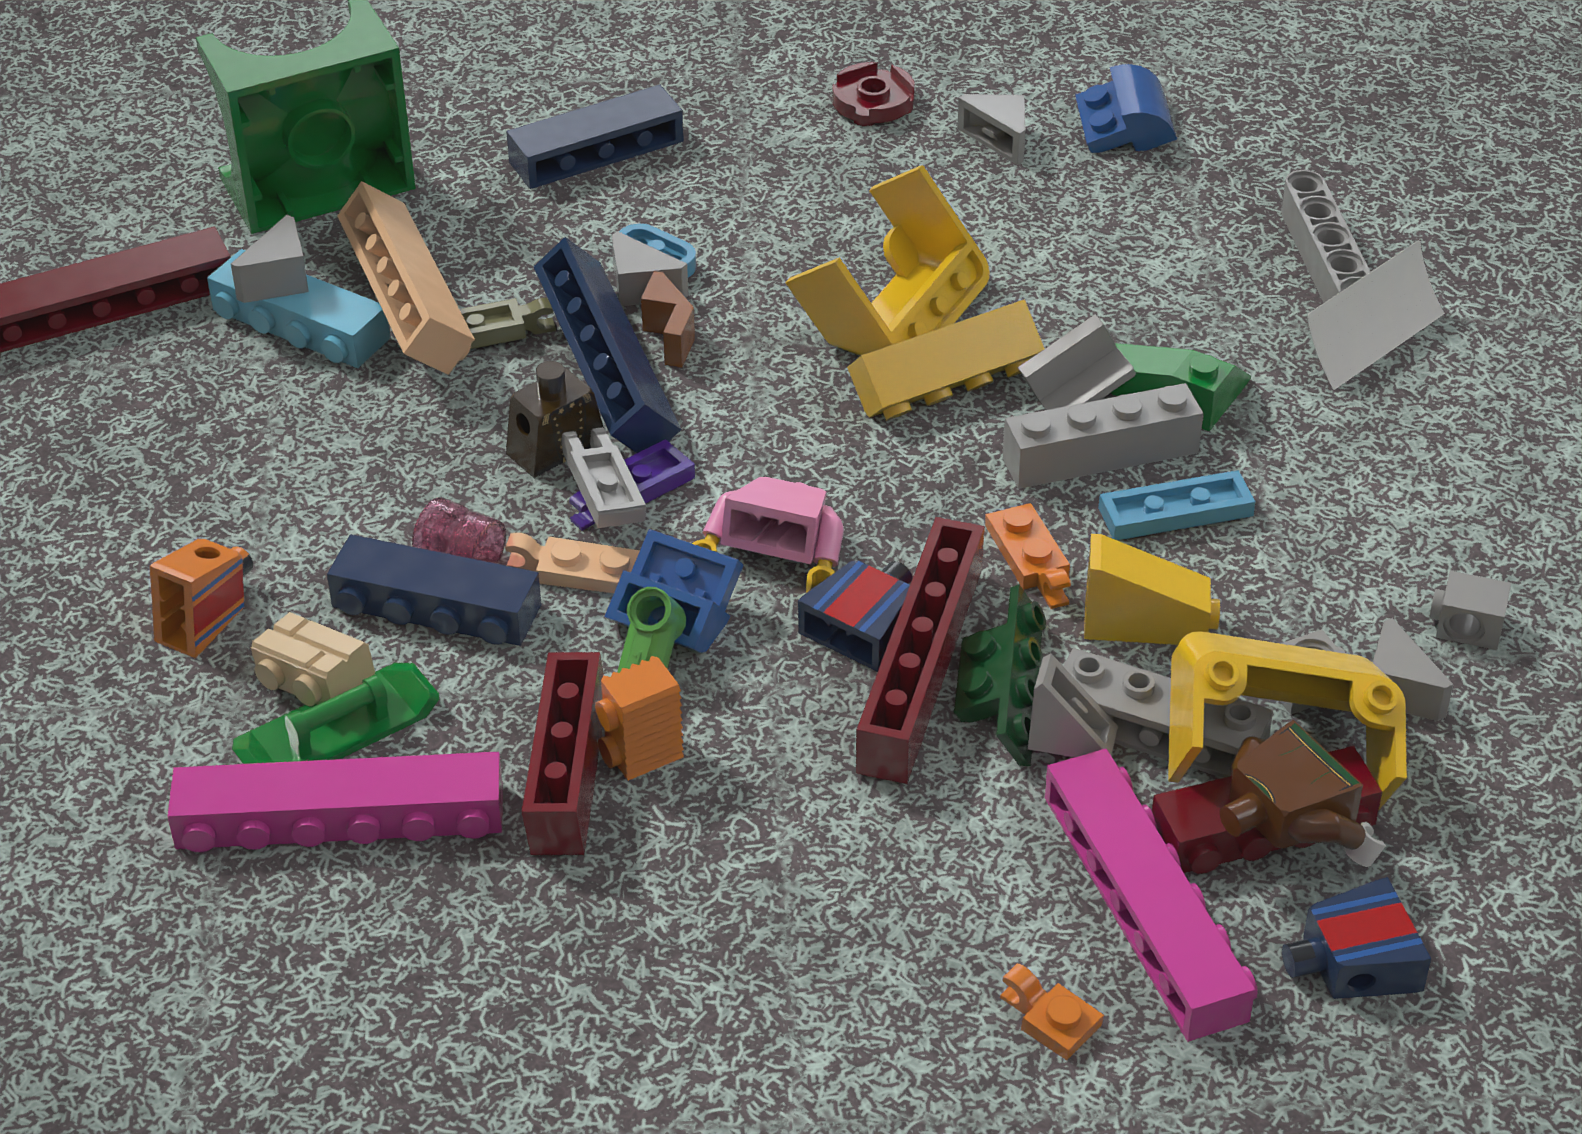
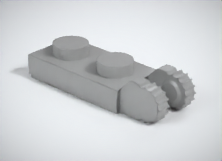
M603 427L591 430L590 449L583 448L574 431L563 433L561 438L563 455L597 528L644 522L646 504L618 446L612 444L608 434H606V430Z

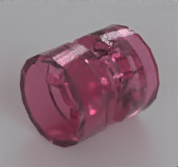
M444 497L434 498L425 506L418 517L412 535V547L496 564L500 561L506 543L504 523L478 511L470 512L465 506Z

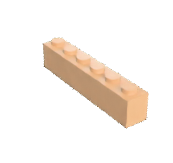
M361 181L337 215L403 354L449 375L456 364L468 355L475 338L406 205Z

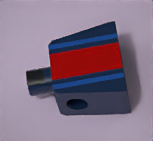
M850 561L798 600V633L878 672L913 579L910 570L898 561H891L882 571L861 561Z
M1388 877L1375 880L1313 904L1308 909L1303 940L1287 943L1282 947L1283 963L1288 975L1294 978L1320 972L1333 999L1422 992L1425 989L1431 963V957Z

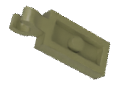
M512 298L460 309L475 338L470 349L526 338L525 330H529L533 334L556 331L553 318L538 319L542 315L554 313L548 298H538L523 305H518L517 299Z

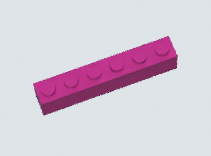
M1107 748L1047 765L1046 802L1187 1042L1250 1022L1253 1000L1257 998L1258 994L1254 976L1248 967H1241L1231 951V944L1226 930L1220 924L1215 925L1208 914L1200 888L1195 883H1189L1181 870L1179 856L1175 848L1170 843L1165 844L1158 833L1154 815L1147 805H1141L1134 794L1127 770L1124 767L1117 766Z
M499 752L173 767L167 817L175 849H188L193 852H205L213 847L243 846L247 849H261L269 844L289 843L313 847L322 842L352 840L359 844H369L377 839L389 838L425 841L432 836L462 835L466 838L474 839L489 833H502L503 781Z

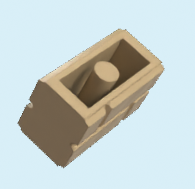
M291 612L276 622L273 630L267 629L252 641L251 651L255 662V674L258 680L270 690L279 688L295 695L307 706L325 702L361 685L363 679L375 674L369 644Z

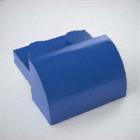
M1122 64L1109 67L1113 81L1103 85L1092 86L1086 91L1075 95L1090 153H1102L1129 142L1133 143L1136 151H1146L1177 140L1162 84L1153 72L1142 66Z
M649 529L632 571L623 570L604 617L629 627L627 605L631 597L642 588L657 587L674 599L683 608L686 615V626L683 633L674 643L700 653L706 652L730 619V615L725 610L744 564L738 559ZM659 606L650 613L648 625L657 624L663 619L665 606Z

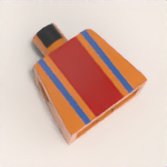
M197 539L151 564L150 582L154 642L197 658L244 608L243 577L253 569V560L250 554L241 547L235 546L230 549L207 539Z

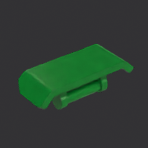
M393 663L376 671L374 675L363 679L361 685L325 702L313 706H301L234 738L232 750L243 764L342 759L427 718L439 700V693L414 663Z

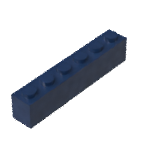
M564 237L533 267L585 381L595 394L599 411L610 435L636 453L665 439L670 442L682 429L601 263Z

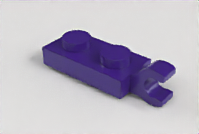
M666 439L624 460L645 504L695 479V463ZM579 491L569 498V503L579 513L571 516L570 521L583 531L594 525L595 522L581 492Z

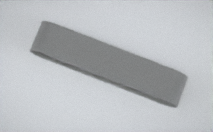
M1297 170L1288 174L1285 179L1281 214L1323 303H1325L1371 271L1324 178L1310 170Z

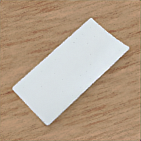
M1416 241L1308 314V323L1315 350L1333 390L1445 314L1428 278L1420 241Z

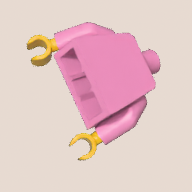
M758 477L742 488L726 492L719 497L703 529L702 534L705 536V539L697 540L692 544L717 552V546L720 543L725 546L811 564L814 561L817 566L810 569L807 574V593L835 573L832 567L838 565L844 529L843 523L834 509L825 505V490L807 486L801 482L793 483L770 477Z

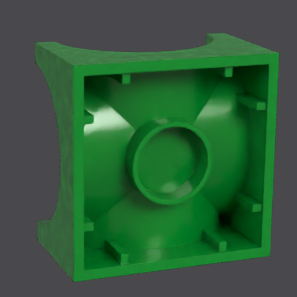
M348 0L350 19L345 28L328 42L298 53L256 55L226 46L213 33L196 37L198 53L213 85L229 144L231 164L218 167L220 179L251 234L271 229L286 215L294 217L295 222L341 210L361 181L390 196L416 189L400 49L368 0Z

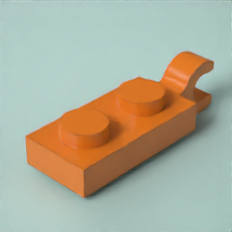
M1029 503L986 514L985 526L1023 590L1037 586L1050 609L1069 605V599L1065 595L1063 588L1070 587L1071 585L1069 579L1070 564L1032 504Z

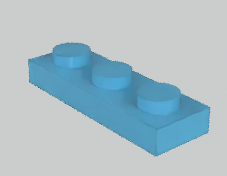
M1239 470L1103 493L1099 496L1098 509L1112 538L1121 540L1254 516L1255 500Z

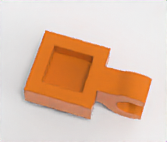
M1018 963L1003 976L1002 981L1009 987L1000 995V998L1025 1014L1022 1019L1021 1030L1065 1060H1068L1102 1026L1104 1015L1061 984L1057 983L1047 993L1042 988L1037 977L1028 968Z

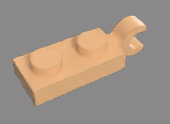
M510 533L505 546V550L511 552L506 566L539 572L540 584L606 593L615 592L623 570L632 571L640 550L549 536L545 546H541L535 539L524 533Z

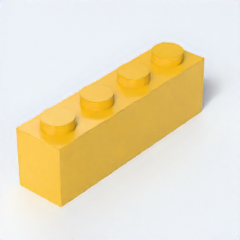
M1024 299L861 355L847 368L867 416L870 418L883 413L885 419L890 420L912 411L910 403L924 399L926 405L930 406L952 397L951 389L965 384L969 392L992 383V374L1004 370L1007 377L1020 374L1021 372L1018 367L1045 348Z

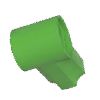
M645 587L638 590L631 597L627 605V616L630 626L619 663L618 673L621 672L622 668L630 669L632 664L640 665L641 660L649 661L651 656L658 657L664 666L668 668L674 641L683 633L686 626L685 612L674 599L662 589ZM659 606H665L663 619L657 624L648 625L650 613Z

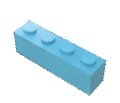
M243 249L239 250L207 278L213 310L225 319L234 318L251 325L260 333L266 334L269 332L284 338L297 348L306 347L321 353L334 363L343 362L359 368L391 338L389 322L378 302L307 274L309 292L246 303L238 301L231 263L245 252Z

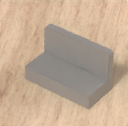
M1096 314L1018 367L1031 391L1046 410L1100 400L1136 375L1133 366L1116 347L1105 325Z

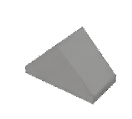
M964 94L958 99L957 129L1013 163L1021 164L1024 162L1026 131L1024 95Z
M286 215L231 263L238 301L246 303L309 292L304 258L294 217Z
M618 231L612 235L613 268L621 306L641 304V297L654 271L663 272L684 297H688L687 263Z
M1393 618L1384 621L1373 663L1396 683L1403 692L1406 714L1436 721L1446 718L1453 689L1452 682Z
M1052 653L1043 657L1034 688L1028 749L1078 757L1107 748L1110 755H1112L1118 725Z

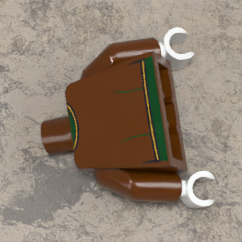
M1294 720L1284 725L1266 740L1249 736L1242 741L1230 768L1232 782L1229 799L1231 802L1220 809V819L1228 833L1238 837L1256 828L1274 847L1282 849L1299 843H1336L1343 846L1346 854L1356 863L1365 867L1373 864L1386 845L1383 841H1378L1371 837L1374 830L1369 823L1362 822L1359 824L1356 822L1363 784Z

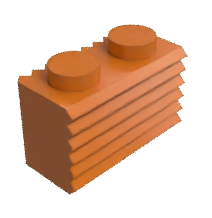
M651 656L649 661L641 660L640 665L632 664L630 669L622 668L620 673L613 672L611 677L603 675L601 680L602 700L595 703V709L598 719L605 729V736L598 739V747L606 765L609 768L617 766L629 781L683 758L682 751L684 749L682 743L684 742L681 737L683 736L681 731L683 729L681 721L683 720L680 715L682 714L680 709L682 706L680 699L682 698L679 693L681 689L658 657Z

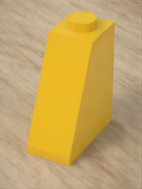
M1091 534L1085 597L1084 639L1178 645L1183 637L1192 632L1209 633V629L1218 630L1220 599H1211V579L1209 577L1105 535Z

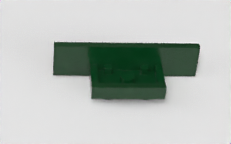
M1020 584L1010 587L1006 624L978 631L962 638L954 713L961 722L970 723L998 715L997 738L1019 766H1031L1032 750L1028 749L1034 688L1043 659L1041 640L1042 631L1046 628V618L1040 604L1036 601L1032 602Z

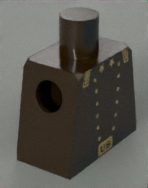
M546 361L539 364L536 368L537 381L514 392L510 398L506 455L533 478L566 462L561 444L563 433L574 431L583 448L590 449L591 430L604 428L592 389L556 361Z

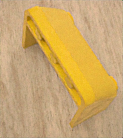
M923 165L874 185L869 190L893 225V228L884 238L883 249L887 262L896 273L872 303L840 257L790 277L785 282L824 339L832 346L861 356L954 324L987 285L990 272L985 256Z
M1192 632L1187 634L1174 650L1171 659L1168 782L1179 783L1203 749L1204 703L1228 705L1235 702L1241 695L1353 712L1354 716L1362 724L1366 725V766L1382 790L1379 810L1407 779L1405 697L1398 685L1367 658L1358 655L1208 632Z

